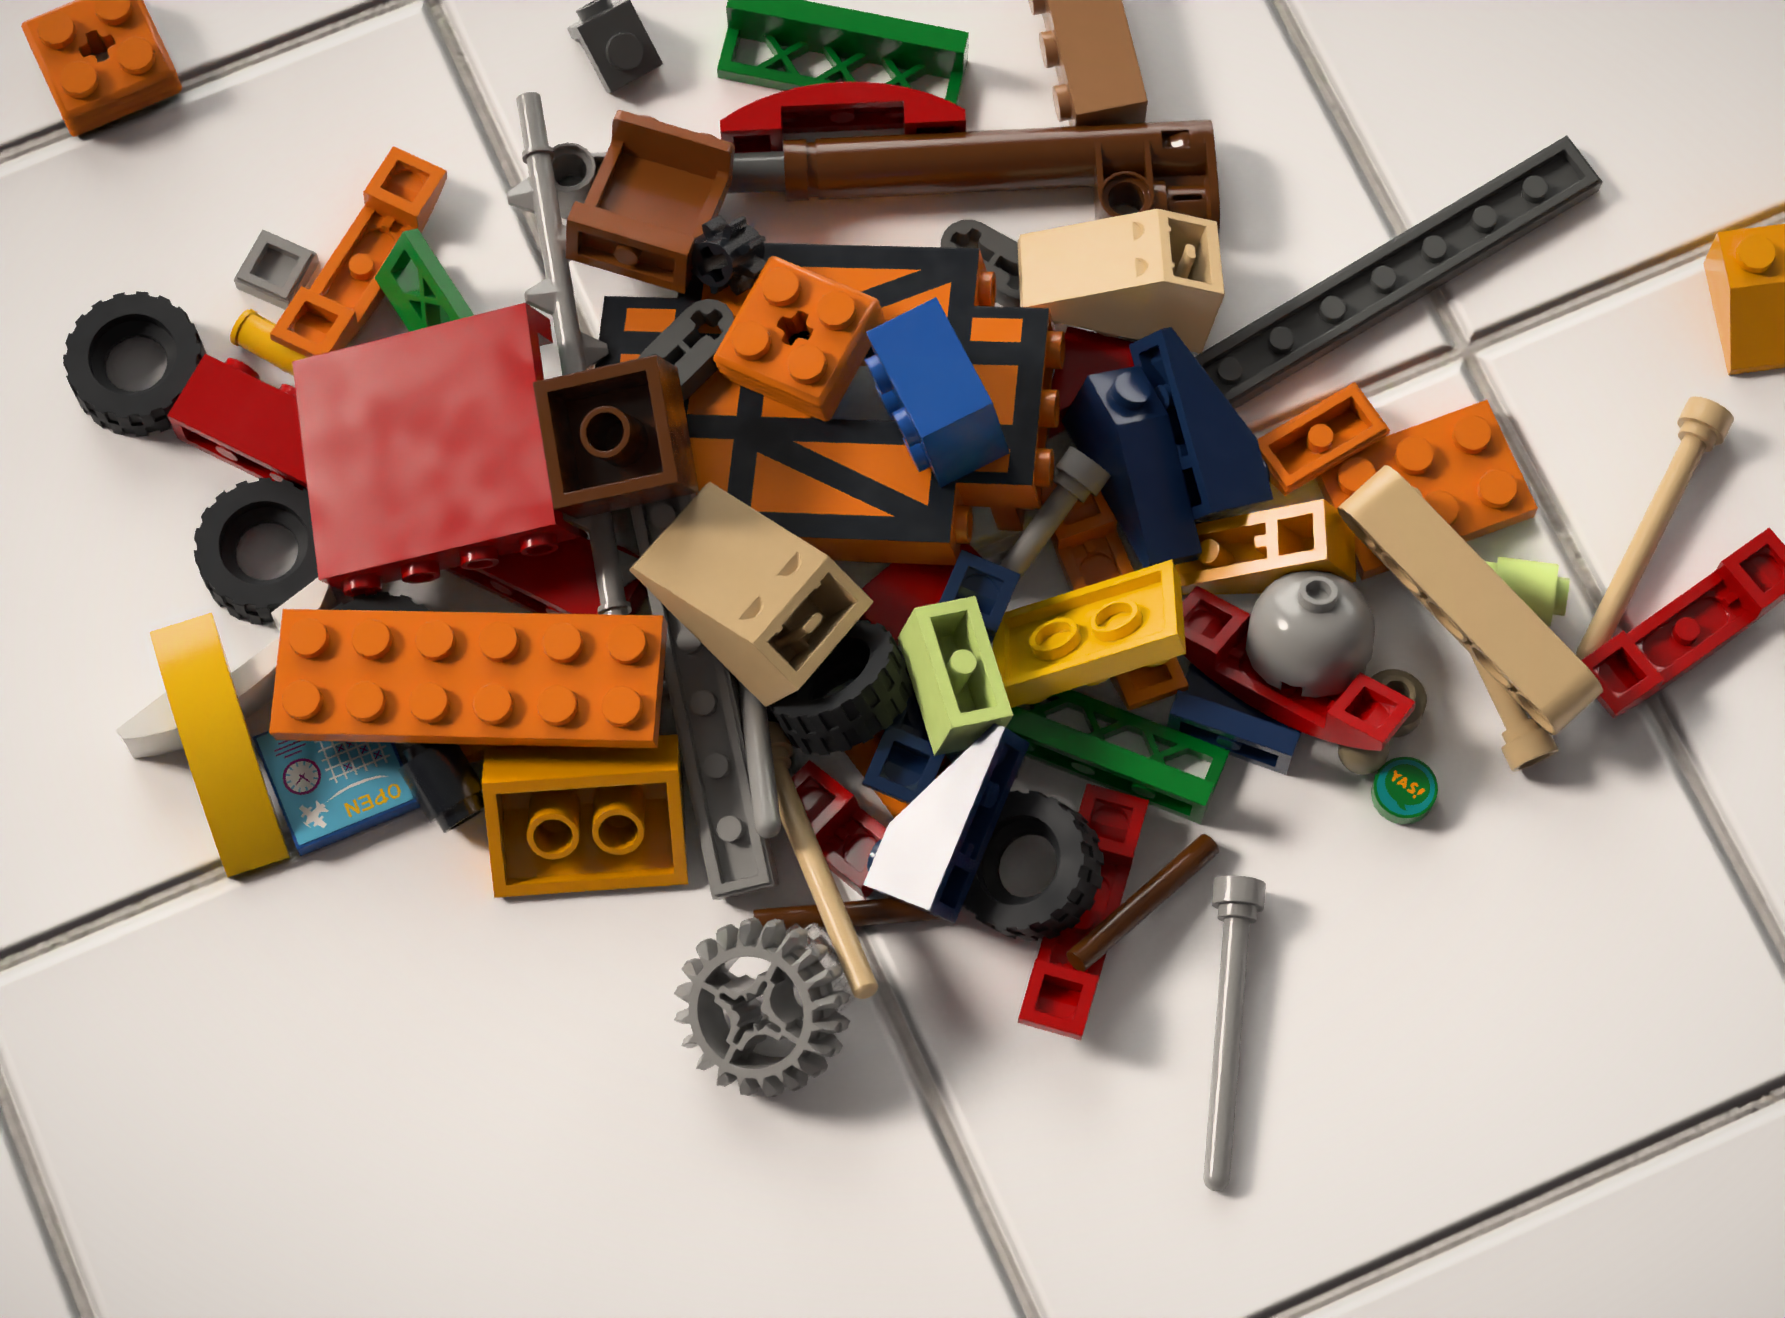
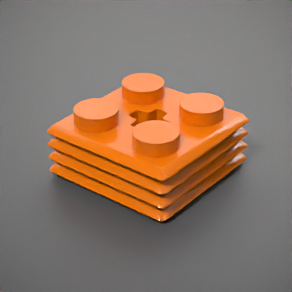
M74 0L26 20L21 25L61 116L72 136H79L182 91V85L176 69L143 0ZM107 52L109 58L98 62L95 56Z
M771 256L766 261L733 320L713 360L723 378L817 419L829 421L871 347L866 332L883 324L885 316L877 298L779 257ZM803 331L810 333L808 340L797 338L793 345H790L788 341L794 334H799Z

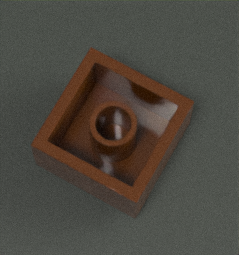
M652 355L533 382L553 508L555 510L579 519L699 493L678 367L658 355Z

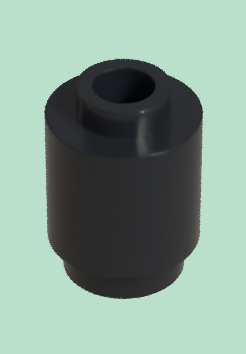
M414 743L403 751L408 762L401 766L398 771L429 822L437 821L443 833L457 828L484 811V801L481 795L483 793L482 782L458 744Z

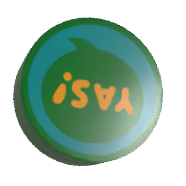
M1397 757L1387 761L1376 773L1371 788L1372 802L1379 814L1390 822L1404 825L1413 824L1425 818L1431 811L1438 794L1437 779L1431 768L1421 760L1413 757Z

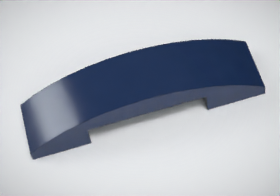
M961 550L939 603L976 596L986 631L992 644L1021 574ZM915 692L906 702L907 707L902 714H898L893 723L885 729L862 782L863 786L908 805L935 780L945 754L937 756L933 754Z

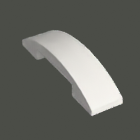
M317 578L271 612V615L280 633L283 609L332 610L338 604L331 586ZM280 637L230 673L245 719L273 699ZM166 692L115 729L134 759L158 756L184 749Z

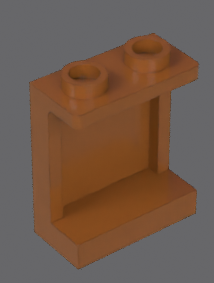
M618 110L612 121L610 146L585 202L575 201L568 215L566 224V259L685 294L693 275L691 270L693 269L692 254L695 249V238L703 234L702 224L718 216L731 186L735 146L731 142L718 139L708 133L694 132L660 122L651 116L637 115Z

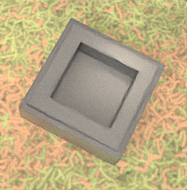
M262 229L236 274L234 283L237 289L286 310L301 286L306 287L320 261L316 252Z

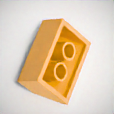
M1785 224L1717 232L1703 264L1728 375L1785 368Z
M678 734L659 735L658 748L523 745L485 747L482 792L494 898L688 884L684 797Z

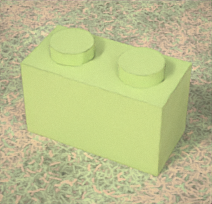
M976 596L914 608L899 634L898 640L933 754L937 756L966 750L994 723L1006 727L1013 717Z

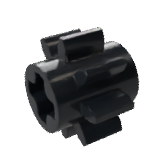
M719 215L702 224L703 234L695 238V249L692 254V274L696 275L704 284L710 286L711 293L714 295L730 286L736 296L750 289L755 283L754 277L760 274L766 263L763 259L765 254V236H761L755 228L748 225L744 216L727 224L726 220Z

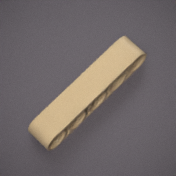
M1384 465L1337 508L1339 515L1352 532L1548 733L1552 735L1559 733L1603 692V687L1591 670L1392 467Z

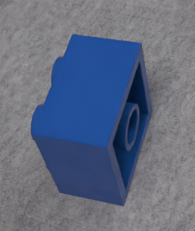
M937 297L866 332L875 355L865 359V363L876 384L875 388L891 420L895 419L903 435V442L919 473L931 468L940 487H943L1010 453L993 402Z

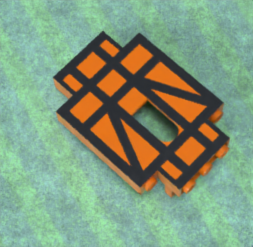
M764 243L765 254L763 259L765 261L771 256H776L877 298L885 316L884 323L937 297L993 402L1010 453L940 487L931 468L919 473L903 442V435L896 421L849 419L822 421L723 378L719 370H717L684 401L699 491L708 482L715 484L822 551L833 561L955 566L960 554L961 544L971 543L973 533L972 507H990L998 530L1023 531L1025 510L1040 509L1042 487H1052L1054 480L1053 449H1046L1048 428H1057L1059 424L1060 394L1059 390L1051 389L1053 369L1062 370L1064 367L1065 334L1064 331L1055 330L1050 309L995 307L996 275L995 272H988L986 270L980 248ZM693 274L685 294L678 292L677 298L604 296L599 340L607 344L608 355L595 363V368L638 359L641 353L681 313L697 301L704 299L719 300L726 304L734 317H736L751 288L736 296L730 286L714 295L711 293L710 286L704 284ZM705 323L698 329L701 337L708 335L714 340L722 333L718 325L713 328ZM803 331L799 334H794L788 341L790 345H793L797 338L808 340L810 333ZM872 346L860 366H867L865 359L875 355Z

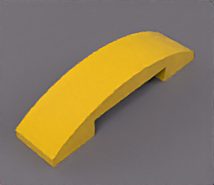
M212 612L151 631V640L176 726L227 877L229 878L290 858L234 687L229 663Z

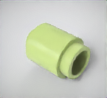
M1498 557L1497 563L1485 561L1548 627H1551L1553 615L1565 616L1570 578L1558 577L1559 564Z

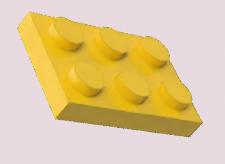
M1171 559L1005 612L993 639V653L1011 708L1022 704H1036L1044 701L1051 695L1080 686L1098 685L1110 677L1145 666H1159L1168 662L1171 658L1186 654L1181 578L1173 560Z

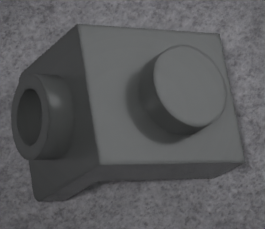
M593 0L576 10L580 21L567 27L571 38L580 41L606 93H612L663 65L630 0H617L613 3L611 0Z

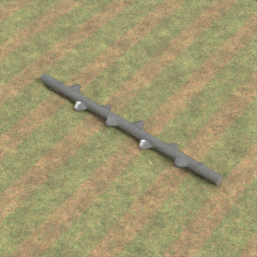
M525 92L517 96L516 102L525 149L521 156L522 161L527 164L529 177L508 191L507 199L508 205L536 215L546 279L525 291V302L552 315L562 375L585 371L608 355V346L606 343L580 331L569 267L571 260L566 259V226L562 224L552 160L555 157L554 149L548 143L540 94L537 92ZM611 512L579 519L562 513L563 520L589 533L601 604L597 608L598 614L628 615L632 611L631 603L626 601L624 587L637 579L629 569L638 558L617 549Z

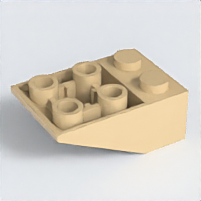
M1153 209L1020 234L1017 242L1020 307L1049 308L1054 324L1061 323L1094 330L1106 337L1122 336L1140 340L1160 329L1172 327L1191 352L1202 354L1225 295L1216 221L1162 209Z
M708 482L629 569L765 707L798 691L874 602L828 555L711 482Z

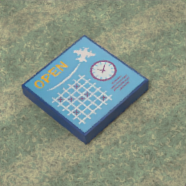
M269 730L252 737L300 856L420 808L398 771L403 766V763L394 743L276 740L269 733Z

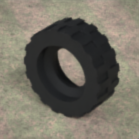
M136 291V294L125 295L123 292L114 294L113 298L107 301H98L91 306L92 309L86 315L81 314L76 320V327L72 334H68L65 342L67 353L63 354V365L68 373L66 378L81 408L86 414L89 413L93 421L102 428L105 426L109 427L113 433L124 436L126 433L136 434L137 437L149 436L148 433L159 430L161 433L171 429V423L167 415L206 353L194 323L190 322L187 313L180 306L177 308L173 306L170 299L161 295L159 297L150 296L148 292ZM146 337L159 343L165 350L167 356L165 373L155 385L142 391L134 392L118 388L110 381L106 372V362L110 352L118 343L125 339Z
M259 478V481L250 483L246 480L235 484L236 488L227 493L224 490L215 498L216 502L210 508L207 507L201 515L202 523L200 528H196L194 541L197 545V550H193L195 562L212 598L220 607H226L231 616L239 620L241 617L248 619L251 624L263 625L264 622H274L271 612L318 578L308 491L305 488L302 491L295 487L293 482L284 479L282 482L272 481L271 478ZM264 523L284 526L293 533L298 543V555L294 565L284 575L271 580H259L248 576L241 570L236 559V549L241 537L252 527Z
M860 620L854 624L798 691L774 702L768 707L795 748L799 747L803 753L810 755L811 753L830 755L831 752H844L852 749L853 746L863 742L864 744L873 739L874 735L881 730L887 729L893 723L895 717L898 714H902L907 707L906 702L909 697H912L914 689L903 654L890 631H887L879 623L871 624L869 620ZM856 678L853 682H851L849 685H847L840 691L824 697L829 691H831L836 686L842 684L845 681Z
M1018 790L1011 791L963 903L967 911L975 914V918L983 924L1014 939L1019 937L1025 941H1038V938L1042 937L1052 939L1060 936V932L1068 927L1072 929L1081 921L1079 918L1086 910L1090 911L1095 903L1093 899L1096 891L1101 889L1103 882L1101 865H1104V854L1099 850L1098 842L1100 840L1096 831L1087 826L1088 821L1080 813L1052 796L1048 797L1041 792L1029 790V793H1022ZM1022 836H1042L1051 843L1057 857L1056 872L1052 881L1043 891L1029 897L1012 895L1004 887L999 873L1000 861L1004 851L1013 841Z

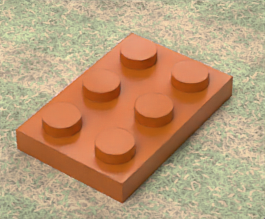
M1488 400L1385 436L1315 478L1324 499L1337 509L1384 465H1388L1397 471L1411 486L1419 489L1423 498L1466 542L1533 518L1538 509ZM1354 534L1356 570L1361 581L1389 571Z

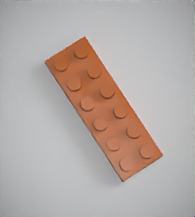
M283 609L269 733L276 740L658 748L668 623L663 615Z

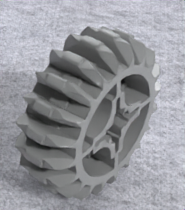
M755 917L741 921L739 929L735 925L733 926V924H728L717 929L716 940L712 938L702 940L696 947L699 958L686 961L681 968L691 982L677 986L673 994L687 1002L689 1008L677 1012L674 1021L681 1024H690L693 1032L684 1038L681 1046L689 1049L699 1045L704 1054L699 1058L696 1069L704 1071L714 1065L719 1067L716 1086L726 1087L737 1079L740 1095L750 1096L758 1092L761 1087L765 1097H776L783 1093L785 1086L793 1092L805 1087L808 1075L816 1078L827 1071L828 1064L825 1057L831 1058L840 1053L843 1045L833 1033H840L848 1029L851 1020L835 1012V1008L849 1002L851 994L842 990L834 991L831 983L842 975L843 969L838 966H832L825 970L820 962L826 956L828 946L818 944L809 950L805 948L808 929L799 927L786 935L784 920L773 919L766 922L763 927L760 920ZM740 957H756L771 962L768 971L759 974L756 979L748 975L737 977L729 972L730 968ZM794 984L799 992L803 1008L794 997ZM762 995L763 1003L756 999V997ZM723 1009L726 1011L727 1015L730 1018L731 1028H729L726 1022ZM761 1012L769 1017L762 1020ZM767 1036L773 1037L778 1041L787 1038L796 1044L793 1050L785 1057H769L753 1051L756 1044L766 1040Z

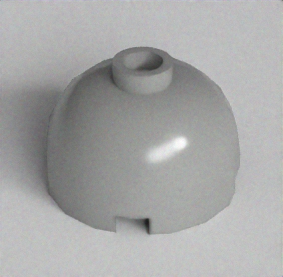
M1324 571L1290 572L1273 581L1256 600L1250 614L1245 650L1252 668L1271 686L1281 690L1282 682L1290 686L1301 687V696L1312 698L1336 695L1344 692L1360 672L1365 674L1366 666L1371 660L1373 653L1375 621L1365 597L1349 580L1334 573Z

